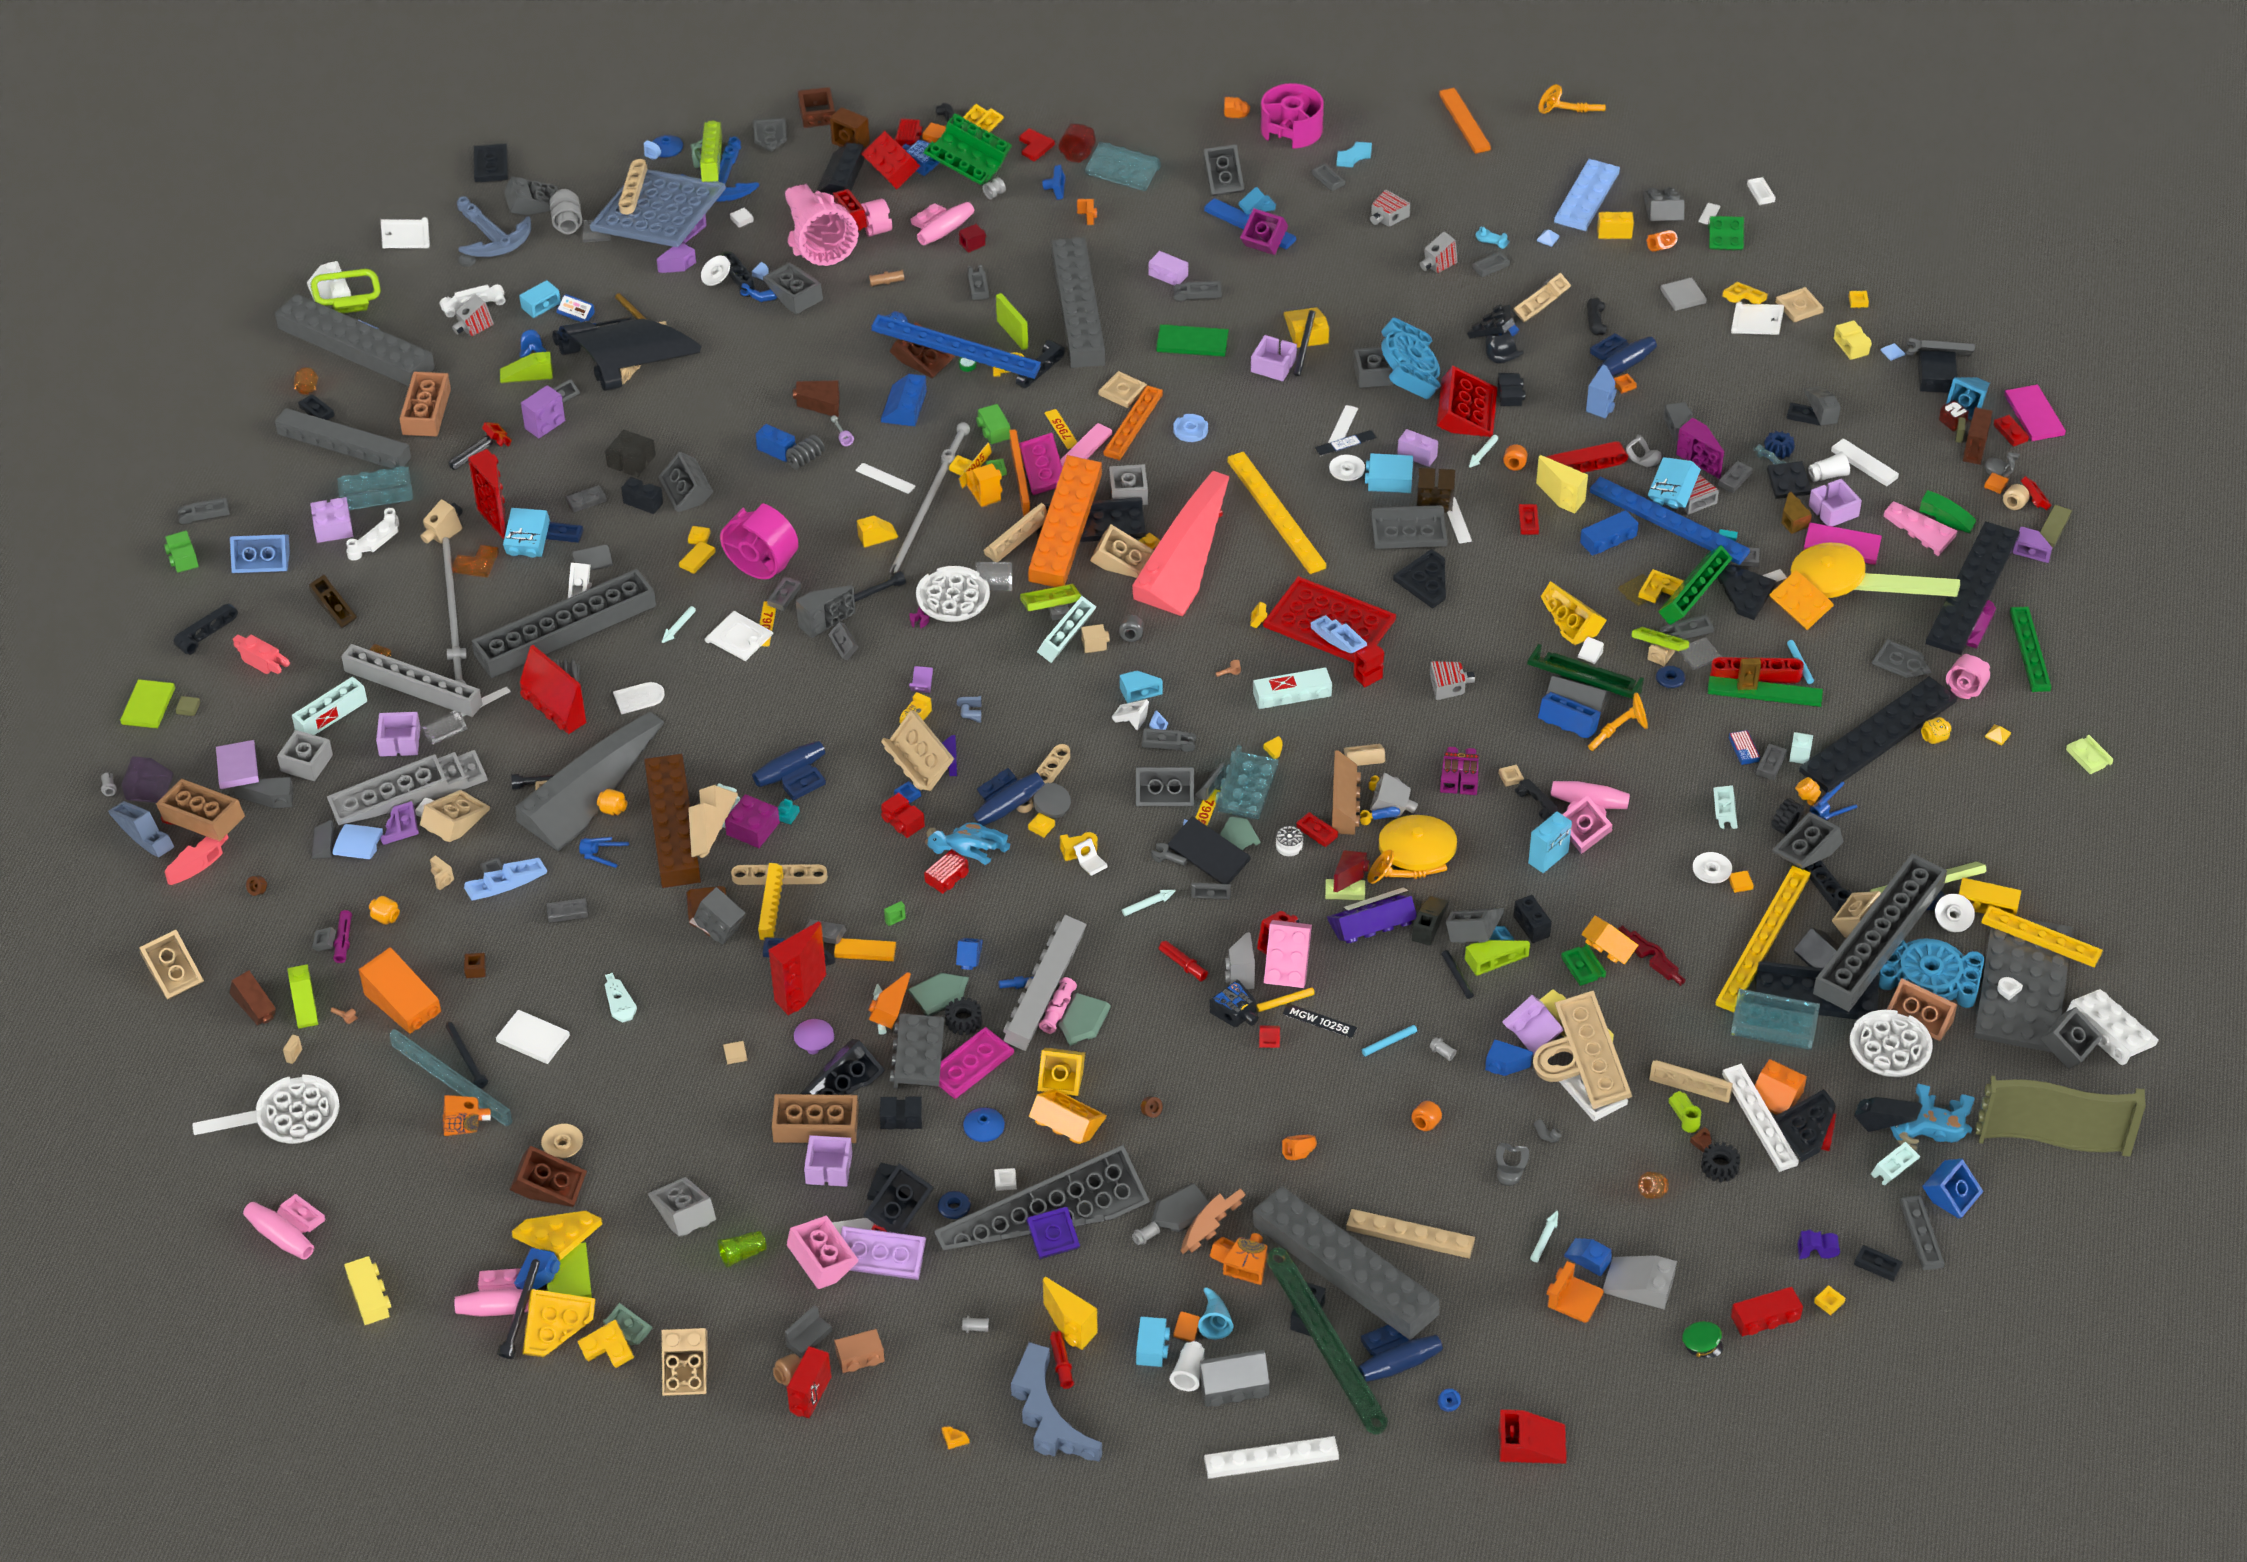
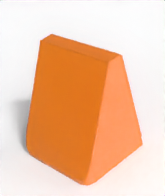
M1221 1237L1213 1243L1210 1257L1223 1263L1235 1242Z
M1180 1312L1173 1337L1189 1342L1195 1341L1199 1331L1198 1323L1201 1318L1193 1314Z

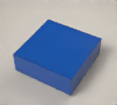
M910 781L894 790V795L900 793L909 803L921 797V791Z

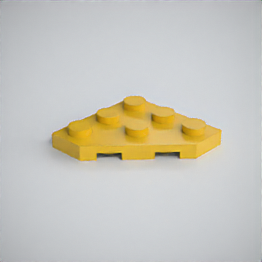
M587 1211L524 1220L512 1231V1236L533 1248L554 1252L558 1260H561L602 1225V1220L600 1217Z
M532 1289L530 1291L523 1354L545 1357L593 1320L595 1299Z

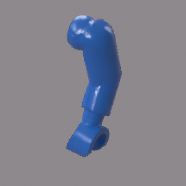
M745 283L741 286L748 290L744 291L741 289V295L747 296L749 294L760 302L777 298L771 289L759 292L755 289H750L749 285Z

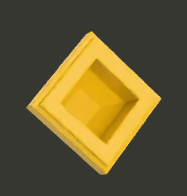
M1994 724L1985 735V738L2003 745L2011 735V732Z

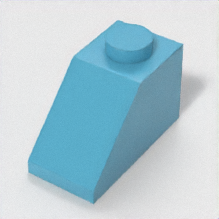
M1133 671L1120 675V690L1126 702L1131 703L1163 694V681L1161 678L1140 671Z

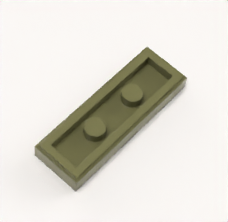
M2054 505L2040 531L2052 548H2054L2072 513V510Z

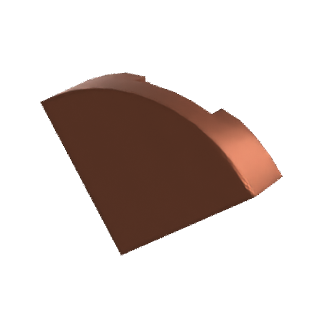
M1706 1127L1691 1137L1690 1143L1702 1152L1711 1144L1710 1132Z

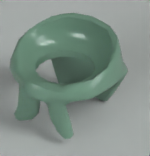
M703 139L690 145L694 168L696 169L700 168L701 152L699 148L702 147L700 143H702Z

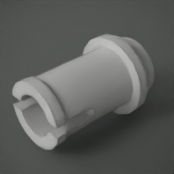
M107 772L101 775V791L105 796H113L117 791V787L114 784L113 774L110 773L109 778V773Z
M1436 1037L1430 1044L1432 1052H1438L1448 1061H1451L1456 1055L1457 1050L1444 1043L1442 1038L1438 1039Z
M1151 1222L1141 1230L1137 1229L1134 1231V1234H1132L1133 1241L1137 1245H1144L1148 1239L1159 1234L1160 1229L1155 1222Z
M963 1317L962 1330L966 1331V1333H969V1331L988 1332L989 1318Z

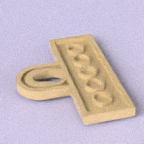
M1594 990L1555 1002L1566 1037L1546 1043L1537 1049L1533 1057V1065L1537 1075L1549 1082H1558L1580 1075L1592 1109L1631 1098L1632 1094ZM1560 1052H1569L1574 1057L1573 1061L1566 1066L1550 1065L1548 1063V1059L1551 1056Z

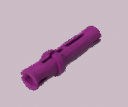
M343 910L339 914L337 939L334 940L335 953L333 960L337 963H344L346 961L347 949L350 946L348 939L352 913L347 910Z

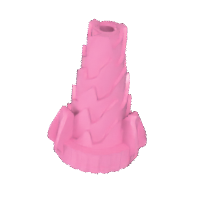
M807 184L788 188L785 196L795 223V230L790 231L788 243L790 247H793V253L796 256L802 255L803 258L819 266L834 265L848 257L856 246L859 235L856 221L848 210L842 207V205L836 204L833 195L819 191L813 193Z

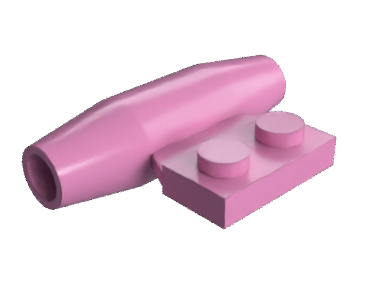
M965 202L946 210V208L934 203L911 218V224L922 229L917 234V239L922 245H927L943 238L961 226L974 213V208L969 202Z
M1553 781L1551 796L1571 803L1568 805L1567 811L1587 795L1605 817V809H1628L1630 794L1608 786L1579 781Z
M297 1194L282 1203L277 1213L256 1202H250L243 1212L244 1216L258 1232L282 1250L303 1260L311 1256L314 1246L302 1233L312 1231L325 1221L324 1214Z
M521 1269L479 1271V1291L456 1296L455 1313L481 1317L514 1315L523 1290L517 1289L514 1284ZM528 1299V1302H527V1305H526V1308H525L524 1313H525V1312H528L529 1299Z

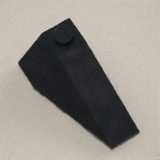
M851 1039L835 1054L799 1095H848L861 1087L870 1085L885 1070L860 1040Z

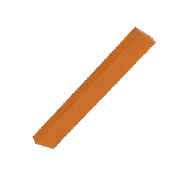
M1450 88L1439 91L1440 98L1474 153L1490 151L1491 146L1456 89Z
M1148 385L1145 387L1105 448L1104 456L1121 460L1162 397L1163 390Z
M1014 429L1009 430L1010 447L1023 516L1030 512V500L1017 431Z

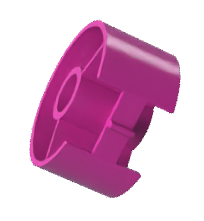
M1295 83L1278 85L1268 90L1263 95L1261 101V133L1263 137L1269 141L1270 133L1277 134L1278 138H1281V136L1293 140L1292 148H1302L1316 142L1323 131L1324 102L1322 96L1309 86Z
M764 503L752 512H746L743 507L720 533L722 548L732 563L744 573L757 579H770L781 572L798 549V538L790 522L776 509Z

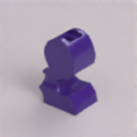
M1801 1231L1797 1243L1799 1259L1809 1257L1812 1250H1817L1821 1258L1838 1256L1840 1254L1838 1236L1834 1233L1822 1235L1820 1231Z

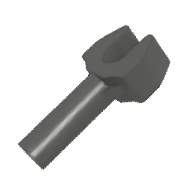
M1157 843V851H1151V857L1156 862L1160 863L1168 859L1183 866L1187 864V858L1169 852L1168 844Z

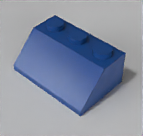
M908 374L892 385L881 417L882 423L916 426L927 392L926 376Z

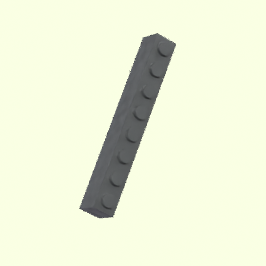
M285 408L275 420L277 434L399 471L403 469L411 458L409 444Z

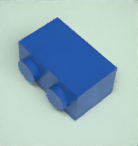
M765 424L756 433L757 450L787 462L786 451L796 445L795 436L768 424Z

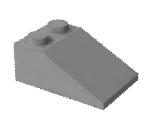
M686 1177L648 1193L649 1198L669 1228L678 1236L688 1235L692 1230L708 1226L710 1222L716 1220L711 1198Z
M1659 1256L1613 1257L1603 1286V1293L1665 1310L1675 1277L1677 1261Z

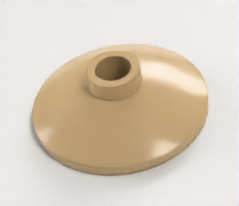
M558 1124L549 1128L544 1133L541 1140L544 1152L557 1158H568L581 1149L583 1135L573 1125Z

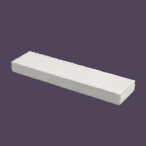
M1844 438L1832 446L1831 451L1833 453L1844 452L1850 464L1886 487L1898 478L1899 473Z

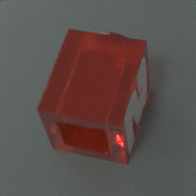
M1954 400L1941 407L1939 421L1954 432L1957 430L1959 417L1965 418L1967 424L1969 411Z

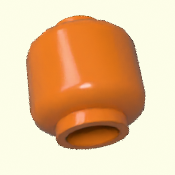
M1518 444L1509 446L1503 458L1505 466L1513 471L1522 469L1527 461V451Z
M1423 1101L1412 1113L1413 1124L1422 1131H1431L1442 1119L1441 1109L1431 1101Z

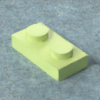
M1326 879L1325 899L1365 900V880H1359L1339 892H1333L1334 879Z

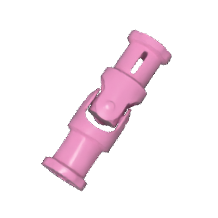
M1064 977L1060 979V986L1054 992L1053 999H1051L1045 1010V1017L1039 1022V1028L1045 1033L1052 1034L1056 1031V1024L1063 1017L1065 1009L1071 1000V993L1077 988L1076 982L1071 978Z

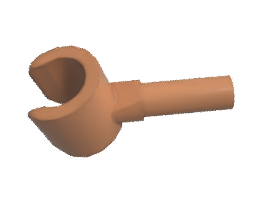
M1231 661L1230 667L1216 672V676L1219 677L1227 673L1238 675L1241 672L1240 661Z
M334 1007L331 1009V1012L343 1017L347 1024L358 1019L354 1015L356 1014L355 1010L352 1008L347 1012Z

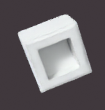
M1587 637L1578 658L1595 664L1603 653L1604 644Z

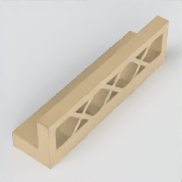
M1040 503L986 547L984 554L998 563L1044 524L1047 515L1045 505Z
M1653 1060L1649 1080L1729 1103L1733 1083L1658 1060Z

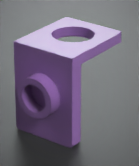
M914 667L912 684L909 683L911 691L930 693L933 668Z

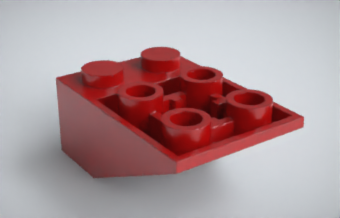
M1500 1410V1462L1566 1464L1565 1424L1523 1410Z

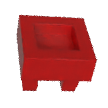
M1260 1025L1259 1047L1280 1048V1026Z

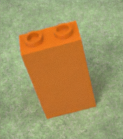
M391 947L358 969L364 995L409 1034L421 1028L423 1024L441 1012L439 999Z

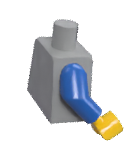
M1384 773L1380 779L1376 775L1371 777V781L1368 783L1369 789L1375 791L1370 807L1372 813L1368 810L1361 811L1360 822L1362 825L1370 824L1372 818L1374 820L1399 818L1405 810L1410 813L1415 812L1418 803L1409 799L1411 789L1403 784L1398 777H1392L1387 773Z

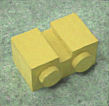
M1855 321L1836 325L1834 340L1850 360L1869 355L1871 340L1863 333L1862 328Z

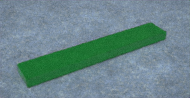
M2010 607L2009 613L2031 691H2051V683L2029 607Z
M1709 676L1708 694L1817 707H1821L1823 689L1758 682L1757 690H1738V679Z

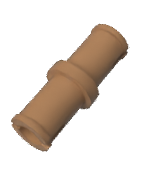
M903 270L889 273L885 271L884 274L869 276L871 287L905 281Z

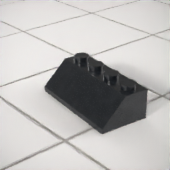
M846 143L835 151L816 191L831 195L846 189L852 191L865 161L862 155L864 145Z

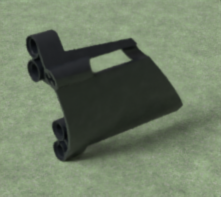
M631 317L597 323L583 321L559 327V330H554L552 333L553 341L556 346H559L562 355L578 353L581 346L590 354L597 366H594V375L596 380L600 381L603 391L622 387L619 369L700 353L701 350L700 344L676 329L647 319L632 320Z

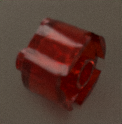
M1070 124L1059 141L1060 152L1071 162H1082L1089 157L1095 146L1094 130L1082 124Z

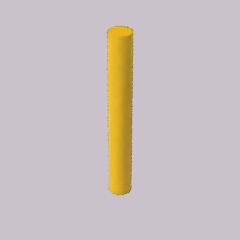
M1311 987L1257 1004L1256 1009L1258 1012L1312 996L1315 994L1314 989Z

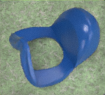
M527 330L522 334L520 358L528 356L532 350L536 353L547 352L542 346L540 335L535 330Z

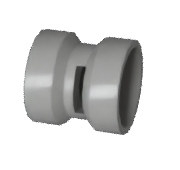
M999 177L993 179L991 183L987 182L983 185V192L989 199H993L997 194H1002L1006 191L1005 184Z

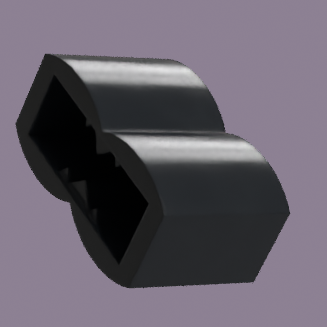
M1498 373L1497 387L1500 406H1522V401H1525L1526 394L1525 390H1522L1524 380L1520 378V373Z

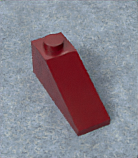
M1343 851L1334 873L1333 892H1339L1363 879L1365 872H1368L1370 867L1367 853Z

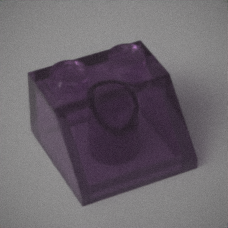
M132 756L121 784L125 799L157 803L167 793L174 775L173 772L152 758Z

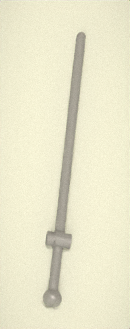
M965 422L957 425V435L950 449L944 450L941 455L942 465L890 569L891 574L893 571L894 573L898 571L947 469H949L950 464L955 459V453L963 437L970 432V427Z
M444 537L443 554L452 649H447V660H453L455 681L466 684L462 678L461 659H466V648H460L450 542L449 538Z

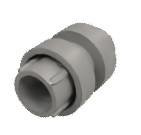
M558 190L551 197L549 203L552 224L559 232L572 234L582 224L580 201L578 196L570 190Z

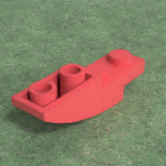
M228 834L221 841L206 836L195 848L188 845L164 871L168 884L174 885L182 882L210 866L223 854L221 846L228 839Z

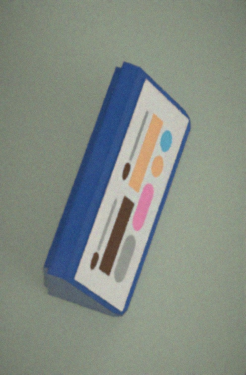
M567 294L563 296L556 311L558 314L580 322L588 321L595 314L592 303Z

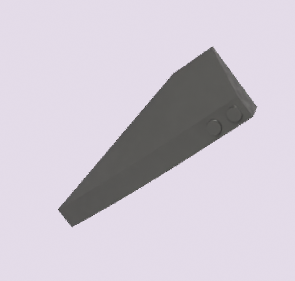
M648 712L597 743L515 806L516 821L556 851H560L588 827L589 821L598 813L597 799L599 794L606 789L615 790L628 773L629 767L634 765L641 751L645 750L647 743L654 738L664 724V721L652 712Z
M1124 1145L939 1228L934 1233L942 1251L1031 1235L1026 1221L1028 1217L1068 1207L1073 1226H1080L1112 1220L1150 1201Z

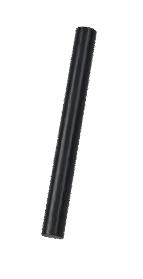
M1312 310L1308 313L1294 371L1295 376H1301L1316 314Z

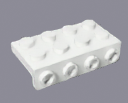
M2101 989L2072 1000L2067 1009L2069 1011L2076 1007L2103 1036L2098 1045L2120 1065L2126 1064L2131 1056L2156 1046L2158 1039L2149 1030L2143 1027Z

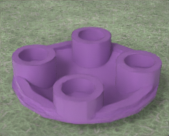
M806 1020L796 1027L794 1041L800 1048L807 1050L809 1054H817L819 1050L827 1047L834 1041L833 1028L824 1020Z

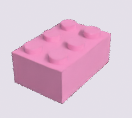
M1271 921L1264 983L1304 988L1312 925Z

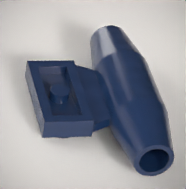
M1614 333L1591 347L1590 354L1602 361L1605 360L1597 368V372L1602 365H1606L1611 375L1614 376L1645 359L1657 347V343L1653 337L1648 336L1628 344L1626 339Z
M820 741L796 747L770 760L752 774L753 780L758 787L782 781L783 789L794 801L826 784L825 778L818 769L811 766V764L825 755V749Z
M1007 768L977 788L985 803L973 814V817L982 826L997 821L1027 802L1045 783L1037 772L1017 780L1011 770Z
M1386 1325L1361 1336L1362 1344L1370 1355L1374 1356L1358 1366V1373L1363 1382L1391 1377L1432 1358L1443 1350L1442 1343L1437 1335L1409 1340L1390 1325Z

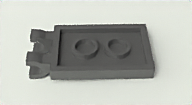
M1909 338L1907 346H1912L1913 349L1909 348L1906 351V356H1912L1917 351L1920 352V350L1955 352L1956 355L1971 356L1975 351V344L1929 340L1918 341Z

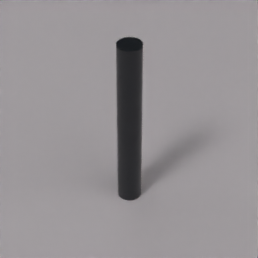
M1448 950L1443 951L1441 955L1466 998H1472L1474 994Z

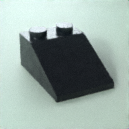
M899 1163L863 1216L877 1226L884 1228L887 1232L902 1234L929 1198L934 1187Z

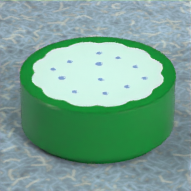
M961 357L959 368L962 371L971 372L976 368V361Z

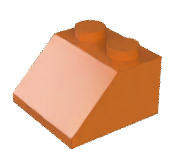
M1769 1059L1760 1072L1755 1087L1768 1110L1778 1115L1797 1103L1804 1092L1807 1076Z

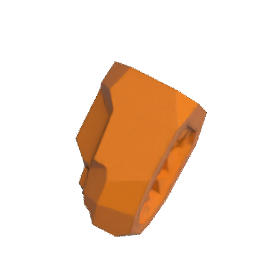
M1225 97L1224 116L1243 118L1250 113V105L1247 102L1242 101L1240 98Z
M1670 230L1648 235L1647 238L1648 248L1652 252L1671 248L1677 242L1676 233Z
M1313 1135L1289 1136L1282 1140V1154L1288 1160L1306 1158L1317 1145L1316 1137Z

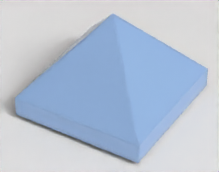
M1544 230L1537 238V241L1552 247L1560 235L1551 230Z
M1895 343L1880 350L1890 361L1905 355Z
M1155 711L1149 727L1151 729L1166 730L1168 722L1158 711Z

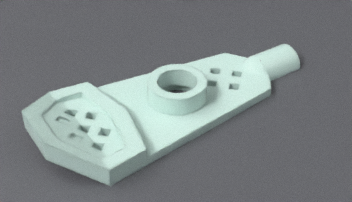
M613 973L605 975L608 981L605 984L612 1017L622 1023L632 1020L637 1006L622 982L615 979Z

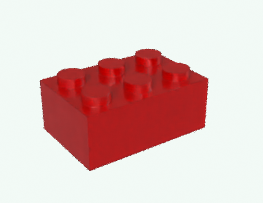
M886 131L862 153L865 159L896 189L920 167Z

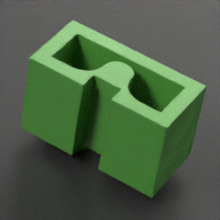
M998 404L978 409L977 425L982 428L985 438H988L990 444L1010 439V425Z
M187 531L165 536L167 544H164L166 554L171 555L168 556L171 567L175 566L177 573L199 567Z

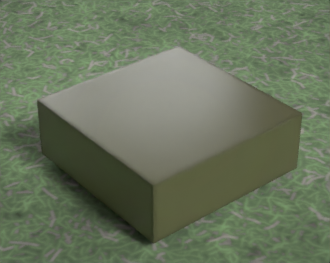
M1959 417L1955 442H1963L1966 425L1965 418Z
M181 696L176 707V714L195 716L200 705V699Z

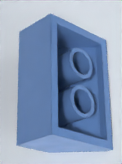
M289 535L230 537L232 573L287 571L290 554Z

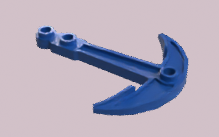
M738 137L729 138L728 145L724 149L720 162L719 180L715 182L725 183L726 185L732 165L735 163L741 149V141ZM736 183V187H726L716 201H729L744 197L757 189L759 183Z

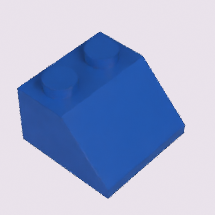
M1963 1159L1944 1160L1922 1186L1932 1203L1957 1218H1962L1983 1193L1982 1188Z

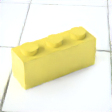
M368 1256L344 1264L364 1325L390 1317L388 1308H391L388 1295L383 1296L382 1292L385 1291L382 1279L378 1280L376 1277L380 1275L376 1263L372 1264Z

